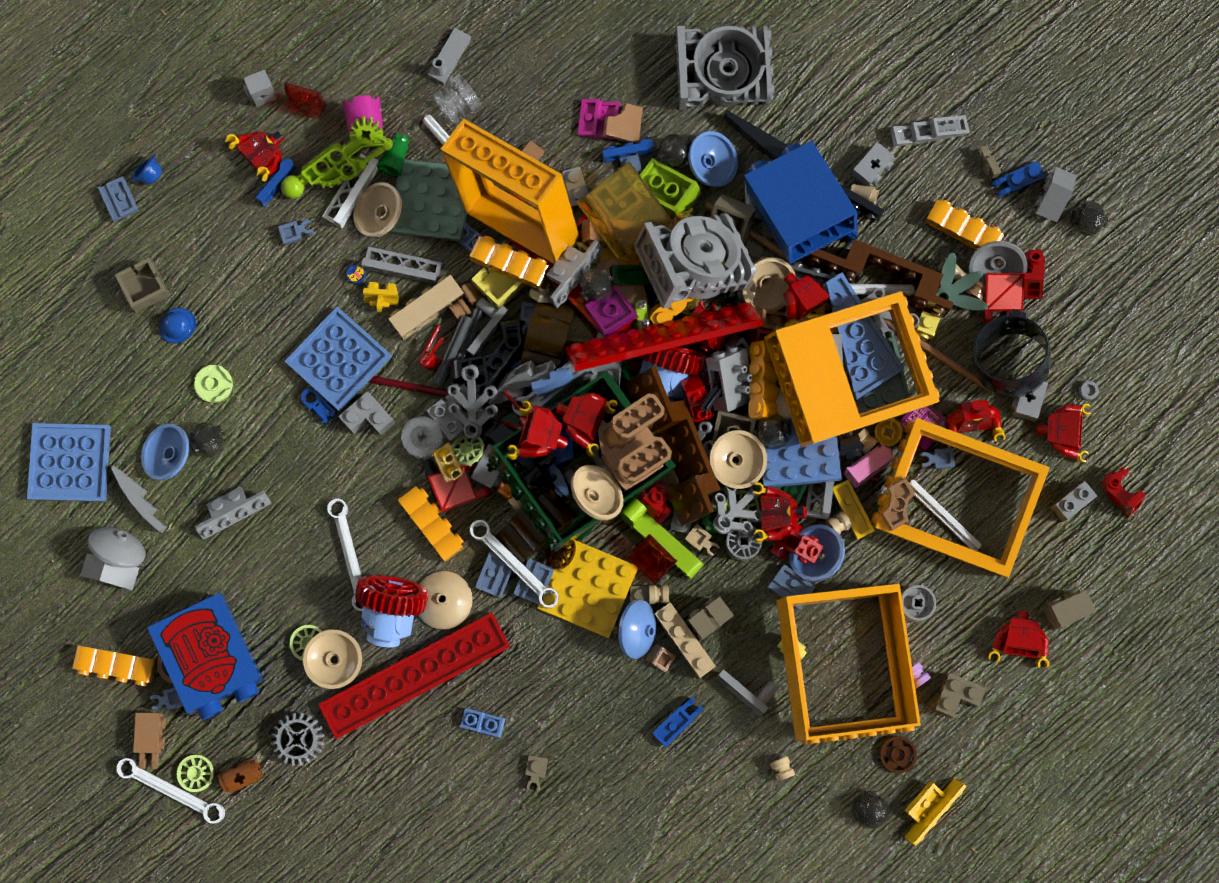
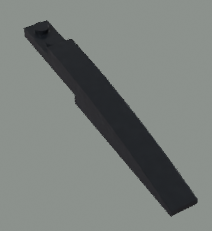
M726 109L724 119L747 141L771 161L781 157L782 151L788 147L787 144ZM841 185L856 211L860 210L865 213V216L870 220H880L885 211L884 209Z

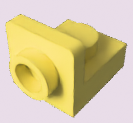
M922 311L919 318L920 323L915 328V331L919 334L920 339L932 340L940 318Z

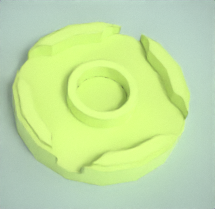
M207 365L200 369L195 376L194 389L197 395L206 402L218 403L225 400L233 388V380L230 373L221 366Z

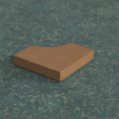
M628 103L624 104L622 111L617 116L605 118L603 136L638 144L643 108Z

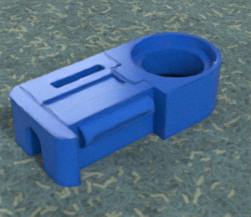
M306 389L302 393L301 399L311 411L313 410L323 424H327L336 416L335 410L316 390ZM308 393L316 395L314 402H306L305 397Z

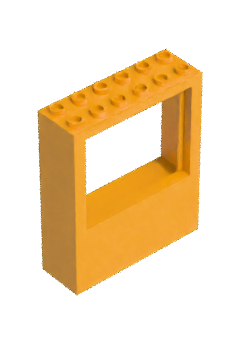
M902 291L785 327L764 337L801 448L940 402L939 392L932 380L933 374L928 369L926 363V354L922 351L920 345V336L915 331L914 319L907 308L908 302L906 297L903 296ZM889 310L918 395L859 414L830 329Z

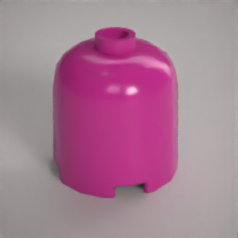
M371 95L353 97L352 102H348V100L343 101L349 133L353 131L350 128L351 124H356V118L362 121V116H365L368 121L370 117H373L372 123L379 121L378 127L383 129L379 96H376L375 99H372ZM363 130V134H364V133H367V134L369 135V132H370L369 130H368V131H364V130Z

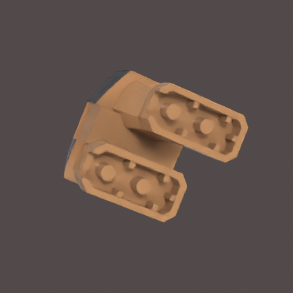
M648 393L615 415L609 423L598 429L595 436V442L599 445V450H597L599 458L617 483L626 491H629L654 474L671 458L672 451L663 438L654 437L648 428L651 424L662 418L665 410L654 394Z

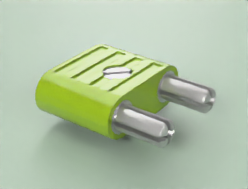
M638 300L632 305V308L639 316L633 324V329L638 330L649 325L646 300Z

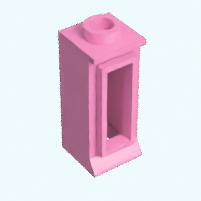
M881 443L879 447H876L853 463L851 467H847L844 475L856 489L889 466L894 459L893 452L888 446Z

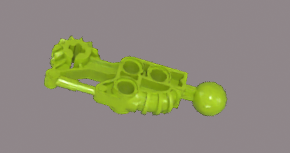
M362 116V121L356 118V124H351L350 127L353 131L349 133L351 139L343 146L338 143L332 144L305 164L300 175L285 177L280 185L281 191L287 198L295 199L303 194L304 185L308 182L311 185L318 184L322 188H333L336 184L340 185L342 181L346 182L353 179L366 168L367 163L373 158L378 157L386 150H390L393 142L391 139L383 136V129L378 127L379 121L372 123L373 117H370L369 121L366 120L365 116ZM363 130H364V131H368V130H369V131H370V132H369V135H368L367 133H364V134H363ZM378 146L365 158L352 156L361 148ZM338 151L341 153V156L334 157L332 152ZM323 162L327 167L319 168L317 163ZM351 166L353 171L347 172L344 170V167Z

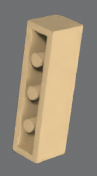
M451 275L440 278L437 281V285L432 288H426L420 297L409 300L406 303V307L402 310L397 309L390 315L389 321L403 341L448 310L450 304L457 303L459 298H465L464 292Z
M671 602L654 614L699 679L716 667Z

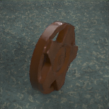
M895 736L883 743L880 749V760L888 771L898 774L905 773L915 765L917 751L909 739ZM902 740L907 742L910 746H903ZM893 741L891 747H886L889 742ZM911 755H913L912 763L908 759ZM884 756L888 758L887 764L884 760ZM897 766H900V767L903 768V770H894V769H895Z

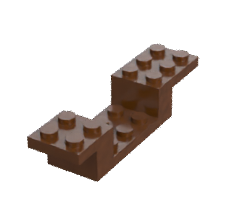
M855 239L846 259L818 249L807 255L804 260L810 268H820L825 270L826 274H829V272L843 273L849 283H856L865 263L872 269L886 271L885 273L890 276L896 277L897 275L902 277L905 282L911 284L915 282L917 285L909 304L913 305V308L916 310H926L931 312V315L939 318H945L954 303L936 296L944 274Z
M651 367L624 382L632 404L649 393L656 395L665 408L662 418L651 424L648 428L653 435L660 433L661 438H663L672 451L671 460L676 465L674 471L680 484L668 489L667 492L681 526H685L714 512L708 496L721 489L685 400L670 403L656 367Z

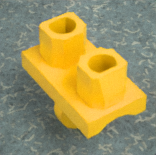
M369 282L367 288L363 289L364 303H370V306H377V312H382L383 307H389L390 305L398 306L399 304L398 290L394 283L386 284V289H379L377 282Z
M449 443L438 450L432 451L436 464L446 483L462 476V469Z

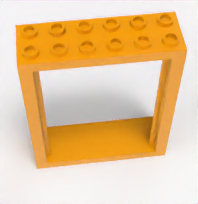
M463 118L440 150L466 214L554 265L568 246L573 247L580 238L562 174ZM493 183L511 192L512 194L530 203L531 205L537 207L538 210L520 201L519 199L508 194L507 192L501 190L500 188L496 187Z
M919 418L908 421L904 430L907 433L906 438L901 439L898 446L900 454L894 458L891 469L894 470L892 475L887 476L884 484L887 487L885 494L880 495L877 503L880 505L879 510L874 512L871 518L873 528L1009 578L1050 467ZM922 435L1032 476L1001 560L905 524L893 531L890 530L881 515L890 504L891 495L888 487L907 476Z
M900 584L786 596L776 600L796 741H802L803 745L820 743V739L821 742L839 740V736L840 740L858 738V734L859 737L876 736L877 733L878 735L915 731V726H921ZM879 597L896 717L810 728L793 606Z

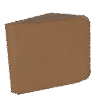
M473 284L461 287L470 306L476 305L482 298L479 290Z
M655 644L646 661L666 673L676 656L662 646Z

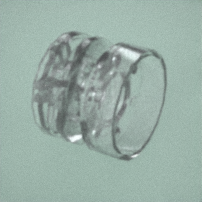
M459 74L448 81L450 91L442 86L440 87L442 94L439 91L432 93L440 111L455 125L460 123L458 116L461 119L466 118L463 111L464 108L468 112L473 113L482 106L471 86Z
M428 417L413 418L406 423L402 430L401 440L404 448L412 458L418 461L433 460L432 451L444 446V436L440 427L434 420ZM422 434H424L426 439H423L422 442H420L418 436H422Z

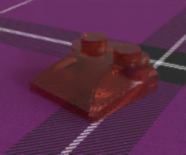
M284 83L287 97L285 106L288 108V111L296 114L298 112L305 113L307 117L314 119L321 116L326 107L321 92Z
M651 534L627 557L654 585L677 562Z

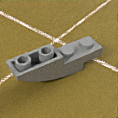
M531 360L516 367L496 386L497 395L490 399L489 404H502L508 400L503 394L504 391L515 399L522 396L525 388L532 386L531 382H536L542 378L550 379V372L555 370V364L553 361H549L535 366Z

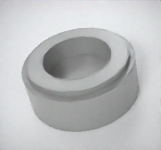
M1085 381L1079 386L1078 393L1083 400L1090 401L1097 397L1099 388L1095 382Z

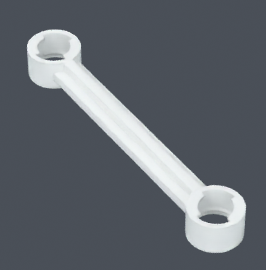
M333 499L329 502L327 510L335 519L353 587L352 605L356 610L362 612L363 609L358 608L355 604L356 585L362 576L346 519L348 506L341 499ZM334 503H342L344 505L339 516L332 514L331 507Z
M477 520L472 523L470 527L472 537L477 541H483L539 596L540 604L544 608L550 609L557 605L559 597L556 590L546 588L490 533L489 525L485 521ZM474 526H486V534L483 537L475 536L473 533ZM543 594H555V602L551 605L543 603Z
M125 758L117 764L116 769L120 777L134 778L202 813L204 819L209 823H218L225 817V809L221 804H209L140 769L137 761L134 759ZM126 761H130L129 763L132 765L133 773L131 775H124L122 773L121 767ZM212 806H217L220 817L218 820H210L208 817V810Z

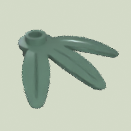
M950 253L942 267L941 274L944 275L940 283L941 288L937 290L936 296L945 294L946 300L954 302V305L964 309L987 310L988 304L972 296L959 295V293L966 291L976 284L983 276V272L969 273L952 284L956 271V255Z

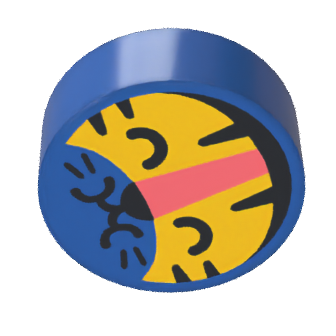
M352 265L347 270V278L352 284L364 282L366 272L362 266Z

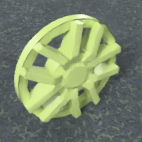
M462 435L451 445L453 451L457 453L455 456L460 466H472L476 461L478 463L485 452V444L480 437L469 442V438L466 435Z

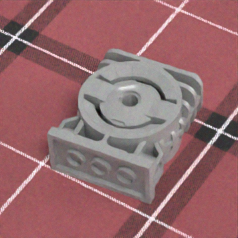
M767 25L763 26L762 29H756V26H752L749 30H745L744 27L723 26L705 34L700 29H685V26H677L676 54L679 110H687V107H702L707 101L723 107H732L740 104L747 105V102H753L754 105H758V102H764L765 105H768L773 100L774 83H771L773 65H770L772 58V47H770L771 29H767ZM718 44V52L715 53L714 46ZM735 44L738 45V51H735ZM695 53L694 60H688L686 54ZM713 53H715V54L710 58V60H709V62H708V66H707V76H708V79H709V81H710V83H711V84H709V83L706 81L705 76H704V65H705L707 59H708ZM746 58H747L748 61H749V63H750V65H751V70H752L751 79H750L749 83H748L744 88L739 89V88H741V87L745 84V82H746V80H747V78H748L749 65H748V62H747V60H746ZM730 67L733 71L728 73L723 69ZM687 76H693L694 83H687Z
M722 213L720 216L711 215L710 218L703 216L688 217L678 222L673 230L663 225L654 227L652 222L644 223L634 244V248L663 309L670 308L672 302L686 300L687 297L708 299L720 293H726L728 290L730 292H734L737 289L745 290L756 273V266L748 255V250L733 224L732 217L727 213Z

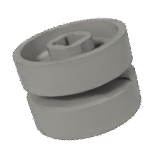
M753 526L752 531L746 535L742 534L740 530H730L725 540L727 553L738 561H748L754 558L762 545V542L759 544L755 543V539H761L759 534L753 535L757 529ZM740 540H746V545H741Z
M914 585L901 593L904 616L907 621L920 622L929 618L934 613L936 598L929 588L922 585ZM915 601H919V605L917 607L914 606Z

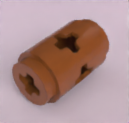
M249 759L237 766L222 771V774L218 777L224 792L233 793L245 786L258 782L263 777V772L256 759ZM239 773L240 776L244 775L245 778L242 779V777H238L237 774Z

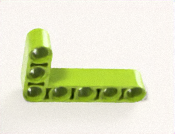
M633 497L620 512L622 520L685 576L692 579L704 564L646 513L647 508Z

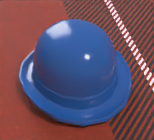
M152 155L136 168L132 174L133 182L139 180L147 185H151L159 179L162 168L155 160L157 155Z
M175 308L166 312L159 324L163 339L174 344L189 339L196 329L194 314L184 308Z

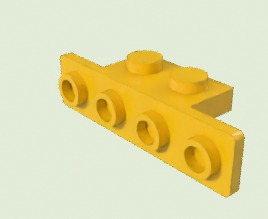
M954 778L942 792L933 782L929 781L904 810L916 821L904 838L914 846L921 842L927 832L936 825L939 818L948 811L951 804L962 794L966 785Z

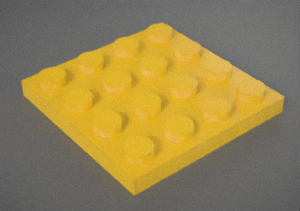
M574 540L576 551L573 560L567 567L561 570H554L547 588H552L558 593L559 600L557 605L547 609L540 604L537 609L609 639L639 566ZM551 593L545 594L542 598L543 603L551 605L556 600L555 594Z

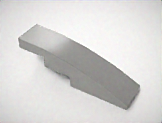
M966 115L933 118L930 121L913 122L910 125L894 126L890 129L894 147L933 142L970 133Z
M113 466L111 469L119 486L131 504L155 529L163 533L167 526L153 516L158 509L143 498L148 491L119 468Z

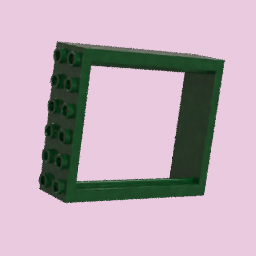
M606 371L551 407L550 410L557 418V421L561 423L564 417L556 414L558 405L561 403L569 406L573 397H580L589 393L600 395L606 398L608 402L610 400L617 401V406L610 405L612 409L616 410L614 412L615 415L632 404L609 372ZM523 427L492 446L488 454V461L494 469L497 468L502 482L505 485L508 484L512 489L511 494L515 500L521 502L524 513L528 517L531 516L534 520L533 524L539 533L542 532L546 537L545 542L548 547L556 552L602 520L585 514L558 532L507 460V454L515 453L513 450H508L510 445L516 446L517 449L521 448L518 446ZM671 458L663 464L662 468L629 491L621 489L623 505L666 477L676 467Z

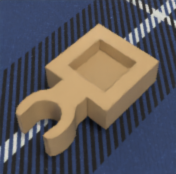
M698 524L695 525L684 539L699 552L704 547L710 556H714L710 552V547L720 548L718 544L709 541L712 535Z

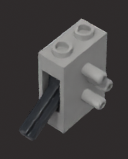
M738 345L728 346L727 350L714 352L713 356L706 358L711 390L701 402L700 409L704 412H709L714 405V410L730 412L749 403L751 400L749 384L753 376L749 374L747 349L738 348Z

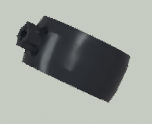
M1012 309V311L1007 312V316L996 318L987 323L977 334L972 348V360L976 376L987 390L1001 397L1018 398L1034 392L1044 383L1051 368V349L1046 334L1038 324L1027 318L1026 312L1018 309ZM1019 334L1037 341L1045 350L1044 359L1035 371L1023 378L1014 380L999 379L986 373L979 365V358L985 347L999 337Z

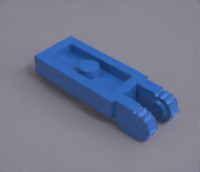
M643 139L639 144L627 143L623 147H607L605 150H602L603 163L617 161L620 158L636 154L638 156L647 155L653 152L654 143L650 139Z
M287 158L281 162L280 170L277 173H273L269 178L268 184L258 190L256 198L263 207L280 190L282 180L293 174L296 167L292 159Z
M1036 161L993 181L991 185L992 187H997L1003 183L1006 184L1007 188L996 193L999 198L1044 180L1046 176L1039 162Z
M693 696L682 707L680 706L652 733L665 748L704 709L702 706L697 707L690 716L685 709L694 703L695 698Z

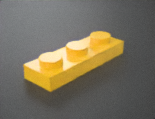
M846 480L834 486L833 495L841 510L849 517L852 524L851 530L855 538L858 540L873 533L875 530L850 481Z

